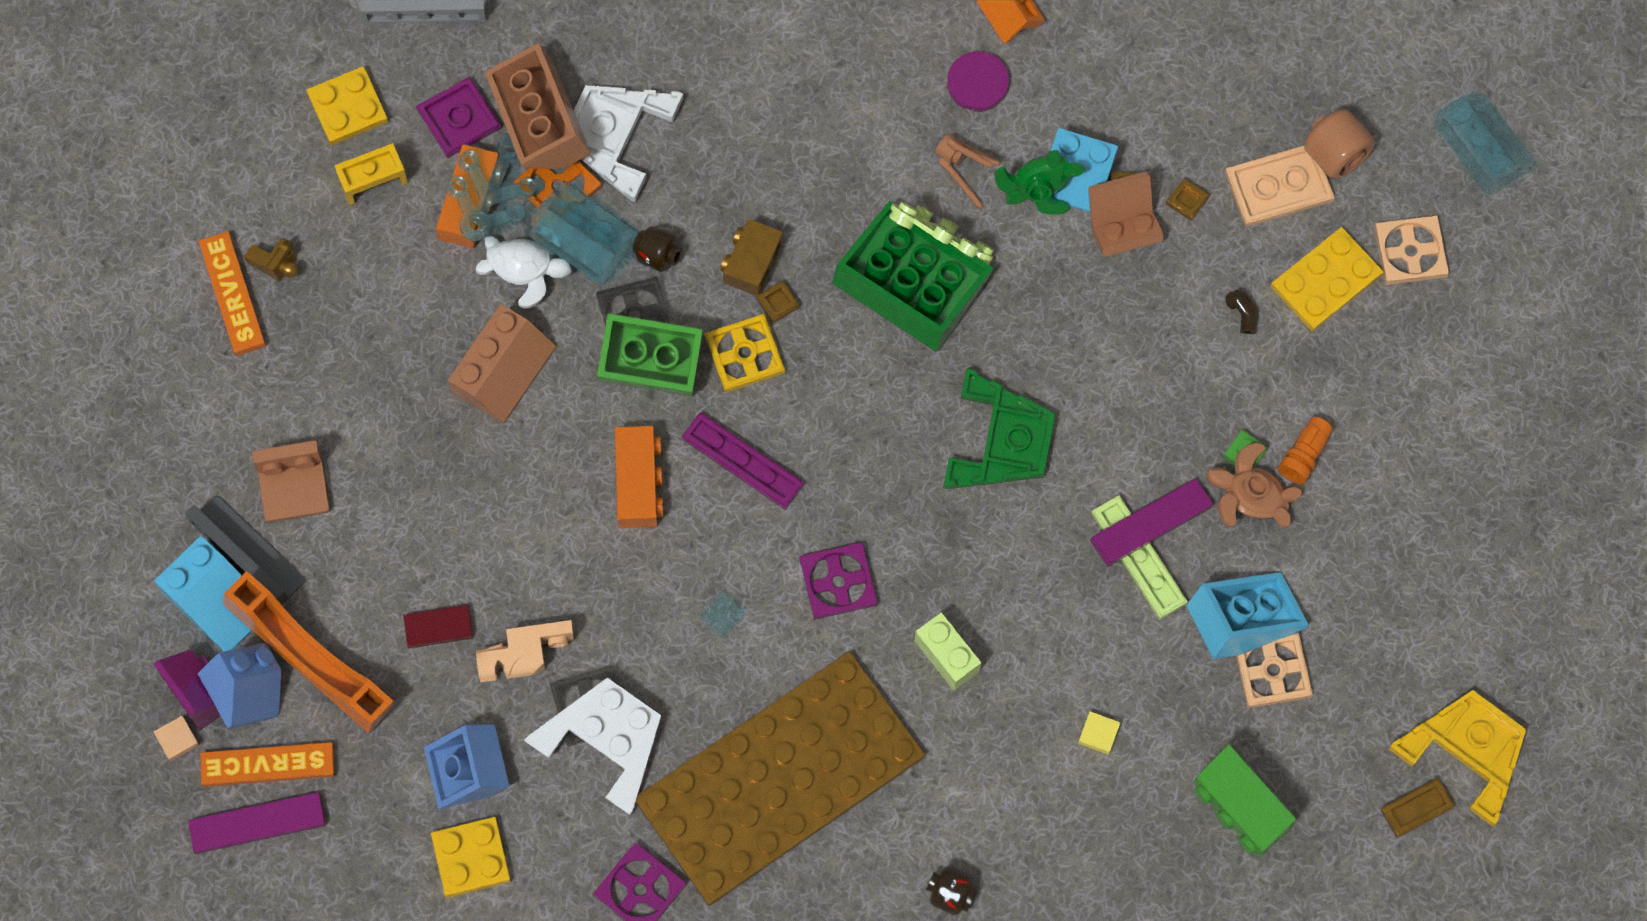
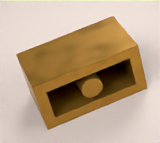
M748 218L744 228L738 227L733 239V244L736 246L731 255L726 254L720 271L723 272L725 284L756 296L760 294L783 244V232Z

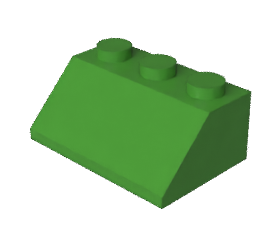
M1230 744L1196 776L1193 782L1196 787L1194 793L1205 805L1210 803L1218 811L1216 817L1219 822L1228 830L1233 828L1240 836L1238 842L1241 847L1250 855L1255 853L1258 858L1286 836L1297 820Z

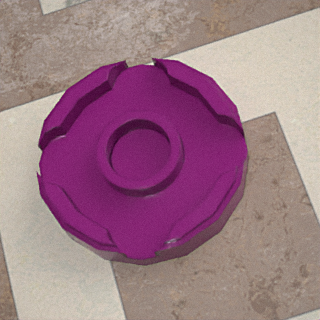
M973 51L963 54L953 62L948 71L947 88L950 97L958 106L974 110L975 112H984L995 108L1003 101L1008 90L1009 75L1005 65L997 57L987 52Z

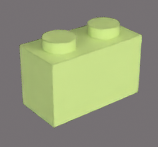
M942 612L915 631L914 641L953 691L980 672L981 661Z

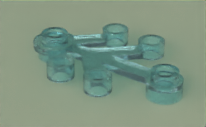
M505 133L497 144V151L500 155L488 182H486L480 168V159L475 151L466 150L459 158L460 168L468 172L480 199L476 209L466 191L468 183L463 177L455 176L447 185L448 193L457 199L463 213L459 228L462 235L468 240H484L489 235L491 228L505 223L511 225L521 223L525 217V210L519 204H511L505 211L487 214L493 204L516 197L529 199L536 191V183L531 178H522L516 184L499 189L511 160L518 158L509 133ZM504 146H511L514 152L507 151ZM465 157L471 158V159L473 160L474 164H472V165L467 164V163L465 162L464 158H465ZM453 183L460 184L462 190L457 191L454 189ZM521 185L529 186L531 192H525ZM510 211H516L519 214V218L512 217ZM470 223L477 224L479 230H473L470 227Z

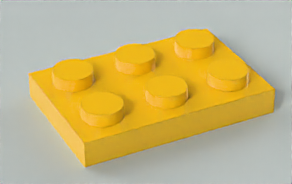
M1340 227L1274 280L1270 287L1313 332L1378 280L1384 272L1354 239Z

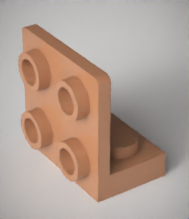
M1147 171L1088 188L1092 233L1103 257L1164 241L1163 231L1153 213L1151 179Z
M316 440L252 451L253 463L259 476L264 517L267 523L324 514L330 511L322 456Z

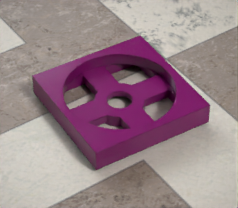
M863 543L799 556L814 620L877 606ZM846 555L855 559L860 564L861 570L847 573L842 570L839 557ZM826 560L829 571L826 578L811 581L810 575L814 566L819 561ZM836 576L844 579V585L840 588L832 585V579ZM865 583L866 587L861 597L850 604L847 593L850 586ZM830 591V593L835 595L837 607L824 604L815 594Z
M635 842L593 892V896L625 921H658L687 886V883ZM634 861H646L651 865L642 877H634L624 868L628 863ZM662 874L667 878L669 884V892L665 901L653 892V884ZM615 879L627 888V895L618 906L614 903L611 896V884ZM635 885H645L647 888L646 893L643 896H637L633 891ZM638 903H646L656 911L645 917L629 915Z

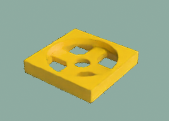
M765 314L704 333L725 393L785 373V368ZM743 329L755 330L761 333L765 339L752 342L746 338ZM731 333L734 341L732 350L718 353L717 350L720 342L726 335ZM743 347H747L751 351L750 356L747 358H742L738 354L739 350ZM771 351L772 360L766 370L759 372L755 363L757 355ZM737 362L743 366L746 376L738 379L725 372L723 366Z

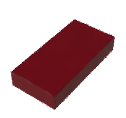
M468 605L403 615L408 649L473 639Z

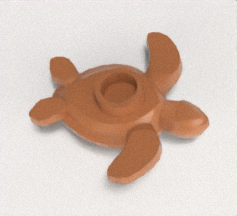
M1250 444L1237 453L1235 457L1236 473L1231 474L1223 468L1210 469L1206 473L1207 480L1211 485L1225 489V495L1219 498L1217 505L1222 522L1229 527H1234L1236 524L1237 510L1246 516L1257 519L1274 517L1278 525L1287 528L1291 520L1290 514L1287 512L1289 508L1288 502L1294 503L1302 495V491L1297 487L1283 490L1281 484L1271 473L1263 469L1253 468L1254 461L1265 450L1262 444Z

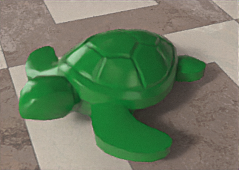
M1052 150L1048 155L1026 162L1017 170L1015 176L1011 175L1005 167H1000L995 171L994 178L997 187L1001 191L1006 192V203L1008 205L1019 204L1029 199L1036 203L1039 212L1047 215H1059L1069 210V204L1052 198V194L1058 193L1065 188L1069 177L1082 175L1084 173V166L1078 163L1069 164L1065 156H1061L1057 150Z

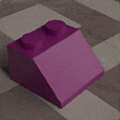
M188 650L156 661L153 665L199 730H202L220 717L216 706L197 674L209 663L204 655L197 658L192 650Z

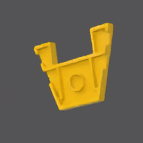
M1472 690L1425 723L1420 724L1411 732L1393 742L1389 750L1413 767L1432 741L1488 782L1469 810L1494 827L1500 817L1502 804L1508 791V785L1517 762L1526 729Z

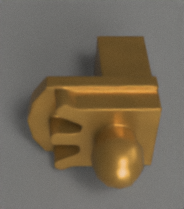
M280 238L271 253L252 244L244 255V259L249 265L279 282L284 276L292 278L298 274V267L293 263L297 257L293 255L292 242L286 238Z

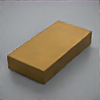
M1439 778L1382 807L1380 811L1396 838H1399L1450 811L1455 805Z

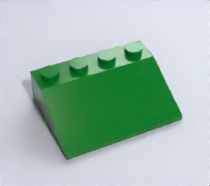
M889 200L839 261L832 284L937 352L953 332L994 268L976 256L970 257L950 243L947 245L940 242L915 224L911 229L899 225L889 217L892 212L890 207L892 204H895Z

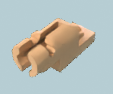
M571 620L506 629L508 646H503V643L485 649L476 650L480 682L496 681L500 668L505 672L507 679L535 675L544 671L545 663L542 645L548 644L549 648H561L567 646L568 641H573L574 633Z

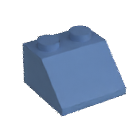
M267 643L219 652L197 673L228 729L270 720L279 715L282 670Z
M495 724L463 725L424 747L438 810L488 798L510 787Z

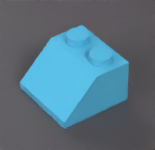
M1058 128L1051 151L1057 150L1061 156L1067 158L1069 164L1078 163L1083 165L1084 173L1077 177H1069L1065 188L1058 193L1052 194L1051 197L1067 202L1071 207L1090 212L1088 188L1108 182L1116 159L1118 146Z

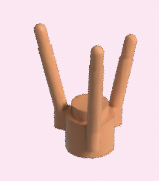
M949 133L944 136L935 150V153L941 157L938 164L950 173L971 201L981 209L983 207L982 202L954 169L952 164H961L966 156L988 168H992L993 165L999 166L1000 161Z

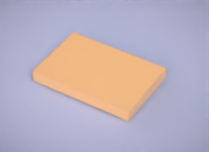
M1305 146L1225 168L1226 177L1245 227L1333 202L1335 199L1326 173L1305 151Z

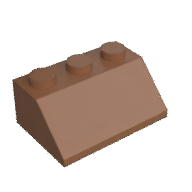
M500 304L449 377L450 391L504 424L548 361L556 346L529 320Z

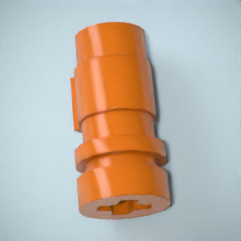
M1311 417L1296 439L1294 447L1286 452L1285 457H1283L1277 468L1278 472L1295 484H1305L1316 466V458L1319 457L1328 442V438L1333 431L1332 426L1322 418Z

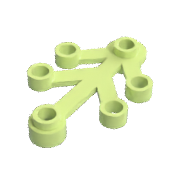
M901 201L900 205L892 204L890 207L892 212L889 217L907 229H911L915 224L940 242L947 245L950 243L970 257L976 256L988 265L994 258L992 256L994 249L979 240L974 244L965 238L961 239L954 234L959 226L949 219L943 217L939 224L929 222L933 213L919 204L914 208Z

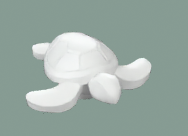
M547 228L540 229L541 244L527 239H512L499 242L492 236L485 237L487 259L481 260L476 266L477 274L487 275L495 271L497 275L509 283L516 285L528 284V289L518 302V306L524 309L537 305L544 298L546 292L544 275H549L553 278H563L570 275L572 270L569 263L565 260L553 258L557 255L559 242L555 234Z

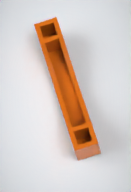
M248 571L224 593L223 605L368 734L391 711L393 700L370 679L344 664L318 643L285 610L274 595Z

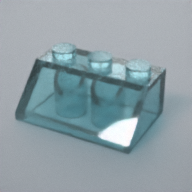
M1485 93L1464 95L1438 112L1433 124L1487 198L1539 166Z
M564 180L540 205L525 233L531 236L537 244L547 247L557 254L560 259L565 260L582 271L587 278L603 286L633 247L634 240L639 231Z

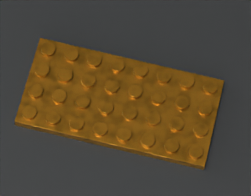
M849 651L637 795L635 802L701 897L710 907L923 760L925 754Z

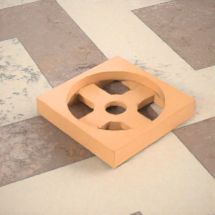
M1438 216L1375 223L1374 229L1384 272L1385 285L1448 277L1449 272ZM1422 227L1433 235L1434 242L1420 243L1415 240L1413 228ZM1393 230H1400L1402 238L1400 246L1385 248V241L1388 235ZM1413 246L1416 248L1417 254L1415 256H1408L1405 253V248ZM1437 255L1435 265L1422 273L1420 266L1422 256ZM1398 259L1405 261L1408 273L1399 271L1389 261Z
M1299 633L1261 646L1264 656L1262 665L1247 667L1246 660L1254 650L1236 656L1247 708L1312 697L1313 694ZM1275 644L1289 649L1297 659L1283 661L1277 656ZM1275 664L1279 667L1280 672L1276 676H1271L1267 672V667ZM1300 672L1301 678L1298 686L1293 692L1286 693L1283 678L1285 675ZM1265 679L1270 684L1272 695L1262 696L1252 689L1250 681Z

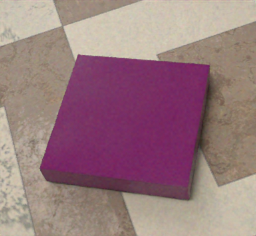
M470 76L416 106V110L447 159L459 153L462 144L471 146L501 129L500 123Z

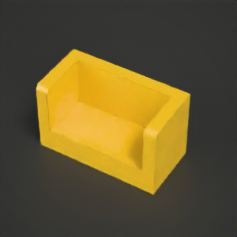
M393 143L334 165L349 205L355 204L354 194L398 177L402 185L408 183L405 170Z

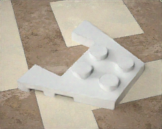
M586 85L574 109L591 152L590 155L581 160L630 201L635 202L646 180V173L618 163L642 111L673 122L683 101V93L671 91V94L656 93V90L637 92L626 91L625 88Z
M606 678L527 736L524 741L547 758H550L567 732L571 731L625 769L605 798L630 815L635 805L661 715L609 678Z

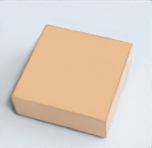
M183 715L154 731L170 762L199 746Z

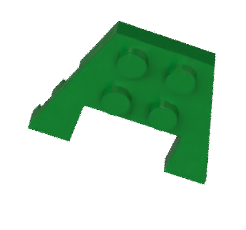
M966 368L961 399L993 405L983 462L976 463L949 457L943 488L954 489L1043 478L1055 414L1021 395L1017 396L1002 388V385L993 380L990 382L979 376L978 372Z

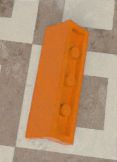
M976 0L1003 43L1010 42L1022 29L1037 28L1045 21L1033 0Z

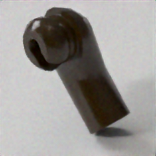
M1237 289L1235 292H1229L1225 298L1226 305L1231 309L1237 308L1241 313L1240 332L1243 334H1255L1257 306L1245 291Z

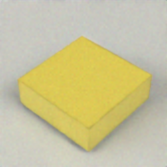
M1090 711L1078 744L1109 755L1121 722Z

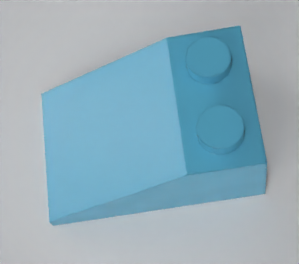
M202 536L195 540L154 580L159 591L223 652L233 650L252 632L250 628L223 605L224 593L242 575Z
M1281 572L1203 583L1186 605L1213 659L1244 654L1302 631L1309 626Z

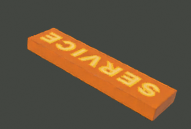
M229 232L198 240L235 356L266 347Z
M332 742L200 753L202 787L335 777L334 745Z

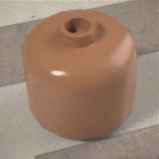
M1340 109L1327 116L1322 115L1313 123V129L1306 137L1304 145L1305 151L1329 177L1339 179L1351 173L1366 160L1374 149L1375 138L1350 111Z

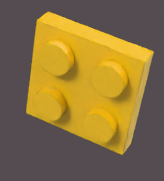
M364 66L306 89L330 146L388 123L387 116Z
M496 817L431 832L446 898L511 882Z

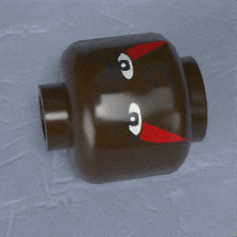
M650 226L646 230H641L633 243V252L636 255L637 261L641 265L659 272L667 271L672 265H677L682 255L678 237L674 233L657 226Z
M946 866L940 874L933 872L926 890L931 892L930 903L932 906L956 916L962 910L968 912L978 888L974 886V879L971 875L951 866Z

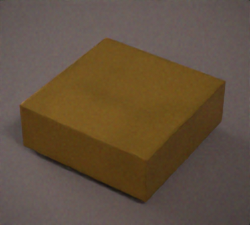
M1184 178L1168 198L1166 205L1192 221L1207 202L1210 195Z
M783 280L756 295L757 301L772 324L800 308V305Z

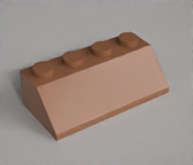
M540 43L485 71L523 168L564 169L591 154L555 63Z

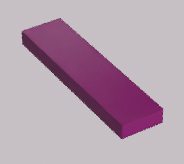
M701 412L681 436L683 441L784 510L788 508L804 486L803 481Z
M1195 478L1094 535L1090 542L1107 567L1206 512L1214 504Z
M319 792L188 820L193 852L195 854L326 826Z

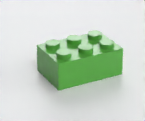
M608 313L597 381L692 397L703 329Z

